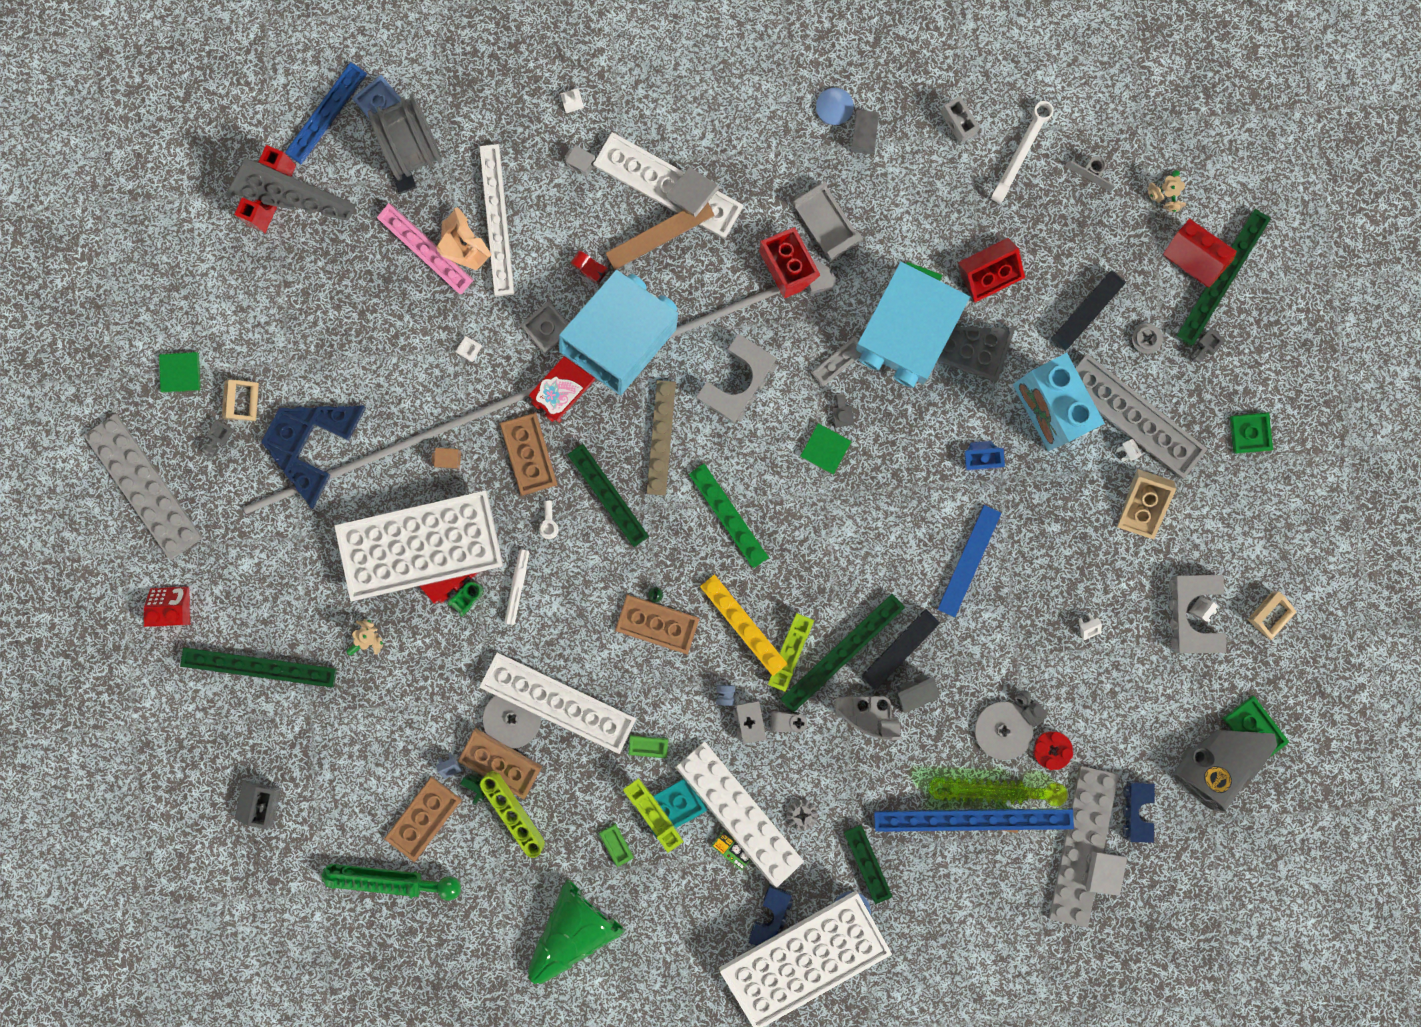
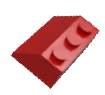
M1189 218L1172 239L1163 256L1210 288L1234 260L1237 251Z
M795 227L760 241L759 252L784 299L801 292L820 276Z
M1009 238L957 262L961 278L975 303L1025 278L1019 248Z

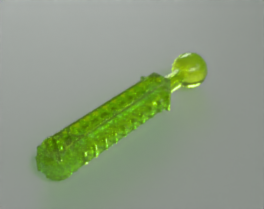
M935 776L928 782L927 790L934 799L942 801L945 797L949 801L953 797H955L956 801H959L960 797H962L964 802H967L968 798H970L971 802H975L976 798H978L980 803L984 799H986L987 803H990L993 799L994 803L998 804L1001 799L1003 804H1006L1007 800H1009L1010 804H1014L1016 800L1017 804L1022 805L1023 801H1028V799L1045 800L1050 806L1060 807L1068 799V791L1061 783L1053 782L1045 788L1027 787L1021 780H1018L1015 784V781L1012 779L1009 784H1007L1006 780H1002L1000 784L998 779H995L994 783H992L991 779H987L986 783H984L982 778L978 782H976L975 778H972L969 782L968 778L964 777L961 782L959 777H956L955 781H953L950 776L947 780L943 776ZM940 783L941 786L948 788V791L941 789L940 793H938L935 787H938Z

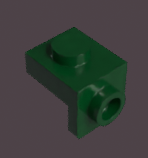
M470 774V776L466 775L463 777L460 785L477 793L472 804L476 805L479 801L483 802L486 795L480 787L481 779Z

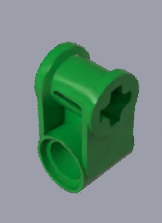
M478 582L467 583L447 604L454 607L460 613L459 616L463 617L482 596L483 586ZM472 585L476 586L478 590L475 596H472L469 592Z

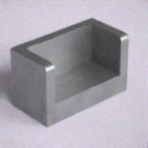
M857 109L850 152L873 155L879 112Z

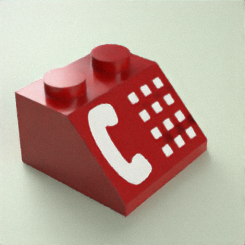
M189 587L150 588L144 605V627L190 625Z

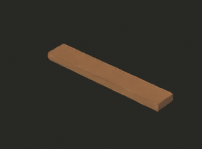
M709 203L704 206L696 217L683 210L606 252V255L614 270H617L715 215Z

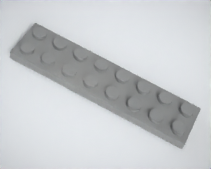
M1086 354L1075 367L1100 415L1130 439H1133L1139 446L1181 479L1188 475L1207 451L1205 446L1090 355Z
M113 414L83 435L169 560H173L203 538L118 414Z
M1079 766L1071 808H1073L1074 829H1066L1048 917L1050 920L1088 928L1095 892L1085 890L1093 851L1101 853L1104 851L1119 774Z

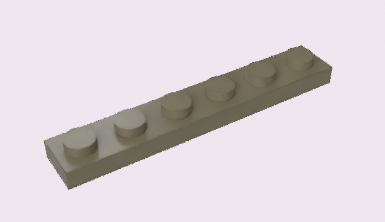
M657 380L647 494L666 496L676 382Z

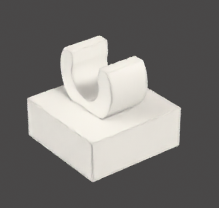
M578 88L560 93L566 113L584 108Z
M1133 439L1124 442L1123 446L1117 449V452L1121 450L1126 451V457H1123L1122 461H1126L1129 458L1132 461L1142 456Z
M1200 596L1189 612L1197 618L1210 622L1209 617L1212 613L1216 614L1218 606L1214 602Z
M1091 614L1088 615L1089 622L1084 623L1081 618L1079 619L1080 634L1083 640L1101 633L1102 624L1098 618L1094 619Z

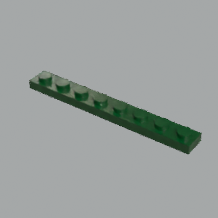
M1257 209L1252 210L1230 246L1237 251L1234 260L1210 288H1204L1175 335V338L1190 347L1194 345L1270 222V217Z
M891 593L791 687L780 700L794 713L890 623L905 606Z
M184 647L182 650L180 667L330 688L335 687L337 668L187 647Z

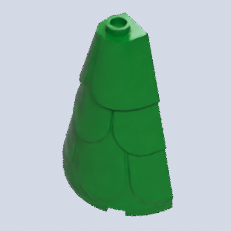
M569 879L561 887L553 911L549 915L543 935L539 937L527 970L529 974L528 979L535 985L537 983L543 984L573 967V964L592 955L596 950L619 938L626 931L612 917L608 919L581 895L582 890Z

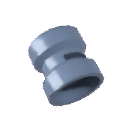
M717 685L718 698H716V705H735L733 693H735L736 686Z

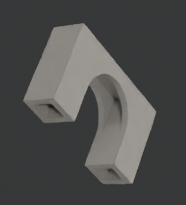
M739 333L728 348V353L749 367L752 373V382L748 389L740 394L731 395L721 391L707 381L696 397L698 401L733 424L737 421H742L746 414L744 409L747 405L751 406L756 399L754 394L758 389L762 390L767 382L765 377L768 373L772 375L777 367V364H775L776 357Z
M1224 575L1172 576V580L1169 581V590L1172 591L1170 610L1173 611V618L1170 621L1171 630H1174V638L1171 639V647L1174 649V653H1226V633L1197 632L1189 625L1186 617L1187 607L1195 597L1224 594Z

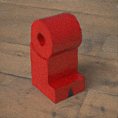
M580 250L570 262L572 266L597 285L608 273L607 267L599 264Z

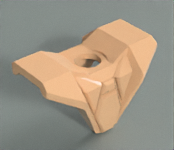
M458 207L454 208V211L448 218L442 221L441 239L436 246L437 251L440 255L451 261L477 270L491 256V253L483 240L476 238L468 227V219ZM461 238L467 243L466 245L461 242Z

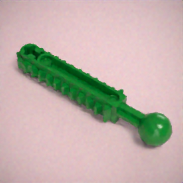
M332 863L327 865L321 874L322 882L331 889L338 888L409 896L410 899L419 897L421 891L438 893V896L445 901L454 900L461 893V883L457 878L446 876L440 879L439 882L422 880L421 873H417V871L404 872Z

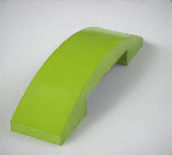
M796 613L779 653L788 665L774 676L771 675L768 685L786 692L796 663L814 623L813 619Z
M639 778L623 788L627 797L636 806L667 853L684 842L664 810Z

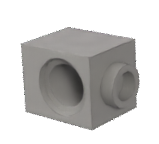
M576 145L567 152L565 157L567 167L586 177L589 175L596 160L594 155Z

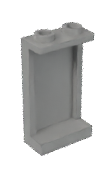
M825 181L822 184L818 182L813 185L808 193L802 192L794 198L793 207L828 261L831 262L861 243L863 237L859 232L856 233L828 190V184Z

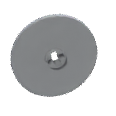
M494 696L489 701L483 714V726L486 734L512 749L525 746L531 742L537 735L541 725L540 716L498 696ZM508 715H516L515 720L517 722L515 724H508Z
M996 702L987 706L979 714L975 724V737L978 745L987 755L999 760H1010L1022 755L1028 749L1033 737V727L1021 714L1024 709L1010 702ZM1004 725L1006 729H1009V733H1005V736L999 732V729H1003Z

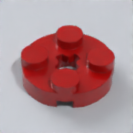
M1047 731L1037 737L1033 754L1035 760L1042 767L1049 770H1059L1064 768L1073 758V747L1068 737L1057 731ZM1051 745L1058 748L1056 755H1049L1048 752Z

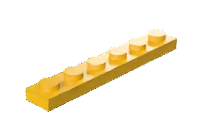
M715 574L700 586L772 676L788 665Z

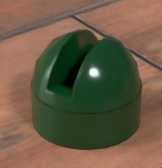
M652 587L648 592V597L652 602H658L662 600L663 591L658 587ZM654 590H658L657 599H653Z

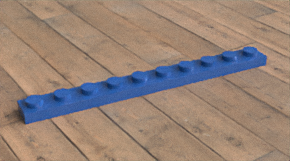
M1073 808L893 810L874 812L875 832L1074 829Z

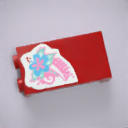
M564 356L529 394L533 399L531 403L537 409L542 407L546 411L544 415L550 421L554 422L556 420L560 423L562 421L561 417L590 387L596 378Z

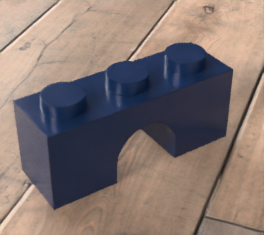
M1127 781L1126 786L1123 788V795L1126 797V805L1123 806V815L1126 817V825H1123V836L1129 842L1154 843V823L1141 820L1139 809L1147 803L1155 804V784L1144 781Z
M769 884L762 905L771 909L774 916L768 923L754 922L748 943L758 946L776 936L779 928L783 929L786 922V917H784L786 909L790 910L793 903L791 892L778 887L774 888Z

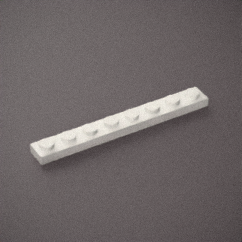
M499 144L480 146L494 294L496 297L515 295Z

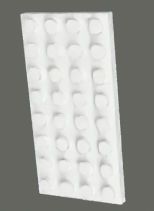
M487 491L335 525L350 601H357L504 567Z
M857 890L722 965L719 967V970L752 1026L764 1027L892 955Z

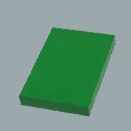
M1254 695L1250 696L1222 718L1231 731L1275 734L1277 747L1271 756L1289 743L1288 739Z

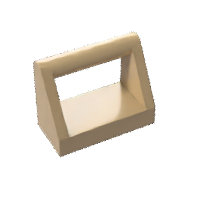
M230 379L224 381L222 419L256 421L259 383ZM236 386L251 387L249 416L234 415Z
M1272 591L1247 620L1269 640H1272L1297 611L1282 593ZM1280 603L1287 611L1268 630L1262 621Z

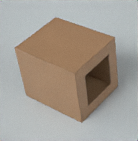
M435 448L431 458L432 464L438 469L460 470L461 450Z

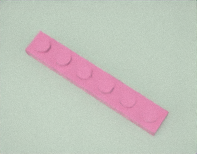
M388 203L377 218L459 294H463L473 282V279L454 261L440 255L436 245L392 204Z

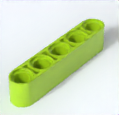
M496 771L488 772L480 783L482 791L524 853L530 858L538 857L545 845L543 837L501 775ZM487 779H492L495 785H490ZM498 795L504 796L506 801H501ZM509 811L515 812L517 817L510 816ZM520 827L526 828L528 833L521 832ZM530 844H536L539 849L532 848Z

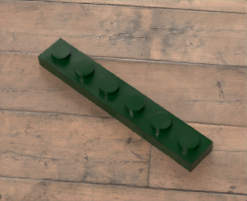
M582 443L568 453L569 458L632 546L635 548L650 536L585 445Z

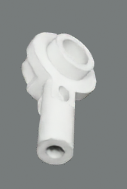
M544 501L545 520L541 524L539 531L545 539H553L557 536L559 528L552 520V501Z

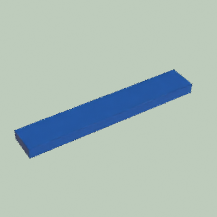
M352 62L349 63L285 151L286 155L302 165L367 75L365 71Z
M983 505L937 610L954 618L956 617L1001 516V512Z

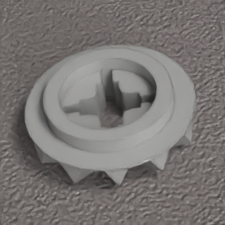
M1142 324L1132 333L1131 341L1134 348L1140 353H1153L1162 345V333L1153 324ZM1143 334H1144L1145 336H1148V335L1150 336L1151 334L1153 335V336L1149 339L1150 344H1149L1148 342H1145V343L1143 342V343H1141L1142 340L1144 339Z
M796 800L787 810V820L790 826L796 830L806 831L817 822V809L808 800ZM800 807H802L804 813L811 814L805 817L804 823H802L800 818L794 817L800 814Z

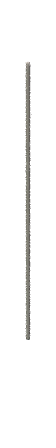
M777 286L678 326L670 338L778 294L780 290ZM536 386L327 472L331 475L329 480L530 397L529 394ZM293 486L243 508L245 513L248 514L299 492Z

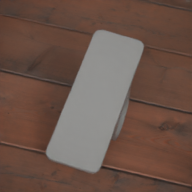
M1095 156L1091 158L1084 168L1071 160L1065 165V167L1110 192L1115 188L1114 184L1100 177L1106 167V162L1102 157ZM1091 164L1097 165L1099 171L1093 170Z

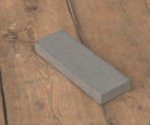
M855 336L811 372L822 387L827 385L861 356L862 353L856 351L859 340Z

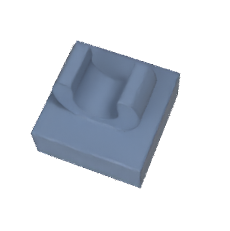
M451 753L448 754L449 760L444 761L440 757L438 759L440 764L436 765L438 773L444 779L462 772L461 765Z

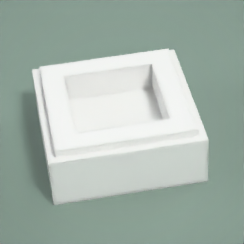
M465 336L455 352L473 362L482 345Z

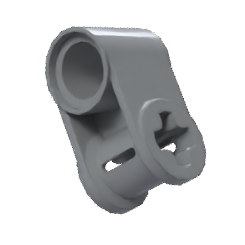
M771 711L770 731L802 732L807 728V719L803 714ZM797 718H801V721L804 722L800 728L793 724V721H797Z

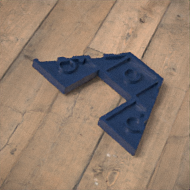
M364 405L279 408L263 437L262 444L270 452L271 456L311 509H314L331 475L298 459L314 426L349 441L366 409Z

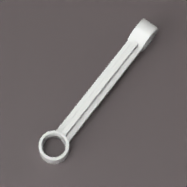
M1041 101L1033 109V120L996 187L991 200L999 204L1004 200L1043 123L1047 122L1053 114V106L1049 102ZM1037 108H1047L1049 111V116H1039L1037 113Z

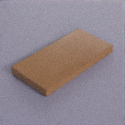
M537 413L501 422L500 427L520 495L524 496L557 486V480Z
M626 595L615 631L688 655L700 618Z
M477 728L472 732L458 759L459 763L483 777L490 771L498 772L512 793L522 799L526 798L543 767Z
M431 776L384 839L413 862H416L462 801V798Z

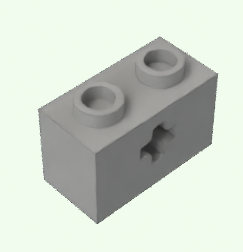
M961 96L943 106L940 113L960 144L977 134L980 127Z
M759 700L736 704L737 709H733L735 721L739 720L740 728H737L739 740L743 739V744L766 740ZM746 717H750L751 720H755V722L752 723V727H748L747 724H744V722L747 721Z

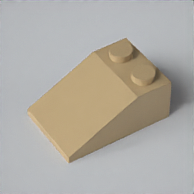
M1137 469L1117 527L1155 539L1176 491L1175 481Z

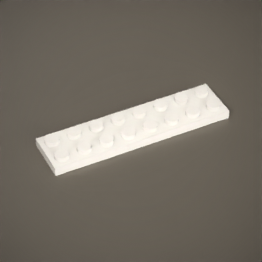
M612 132L593 166L674 212L679 213L683 211L682 208L668 200L666 195L685 172ZM717 191L708 202L715 216L699 224V226L726 239L744 205Z
M496 653L480 685L481 689L617 754H620L636 721V718L499 653Z
M706 742L699 745L675 767L774 888H777L804 862Z

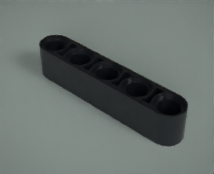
M1111 270L1051 339L1066 351L1119 292L1126 281L1115 271Z
M927 609L920 613L921 616H918L907 627V630L905 629L896 638L894 644L892 643L880 655L881 657H878L867 669L868 671L861 675L874 690L878 689L940 624V621Z

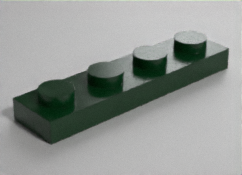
M862 824L843 831L875 905L892 898V893Z

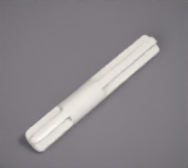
M519 550L504 621L506 624H515L527 570L528 550Z

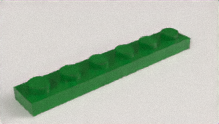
M705 463L689 473V476L752 568L754 569L769 558Z

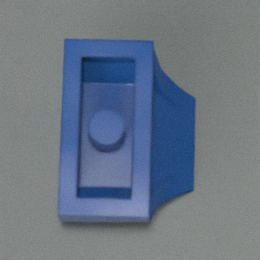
M992 441L970 442L969 448L964 451L966 471L1005 467L1004 449L997 447Z

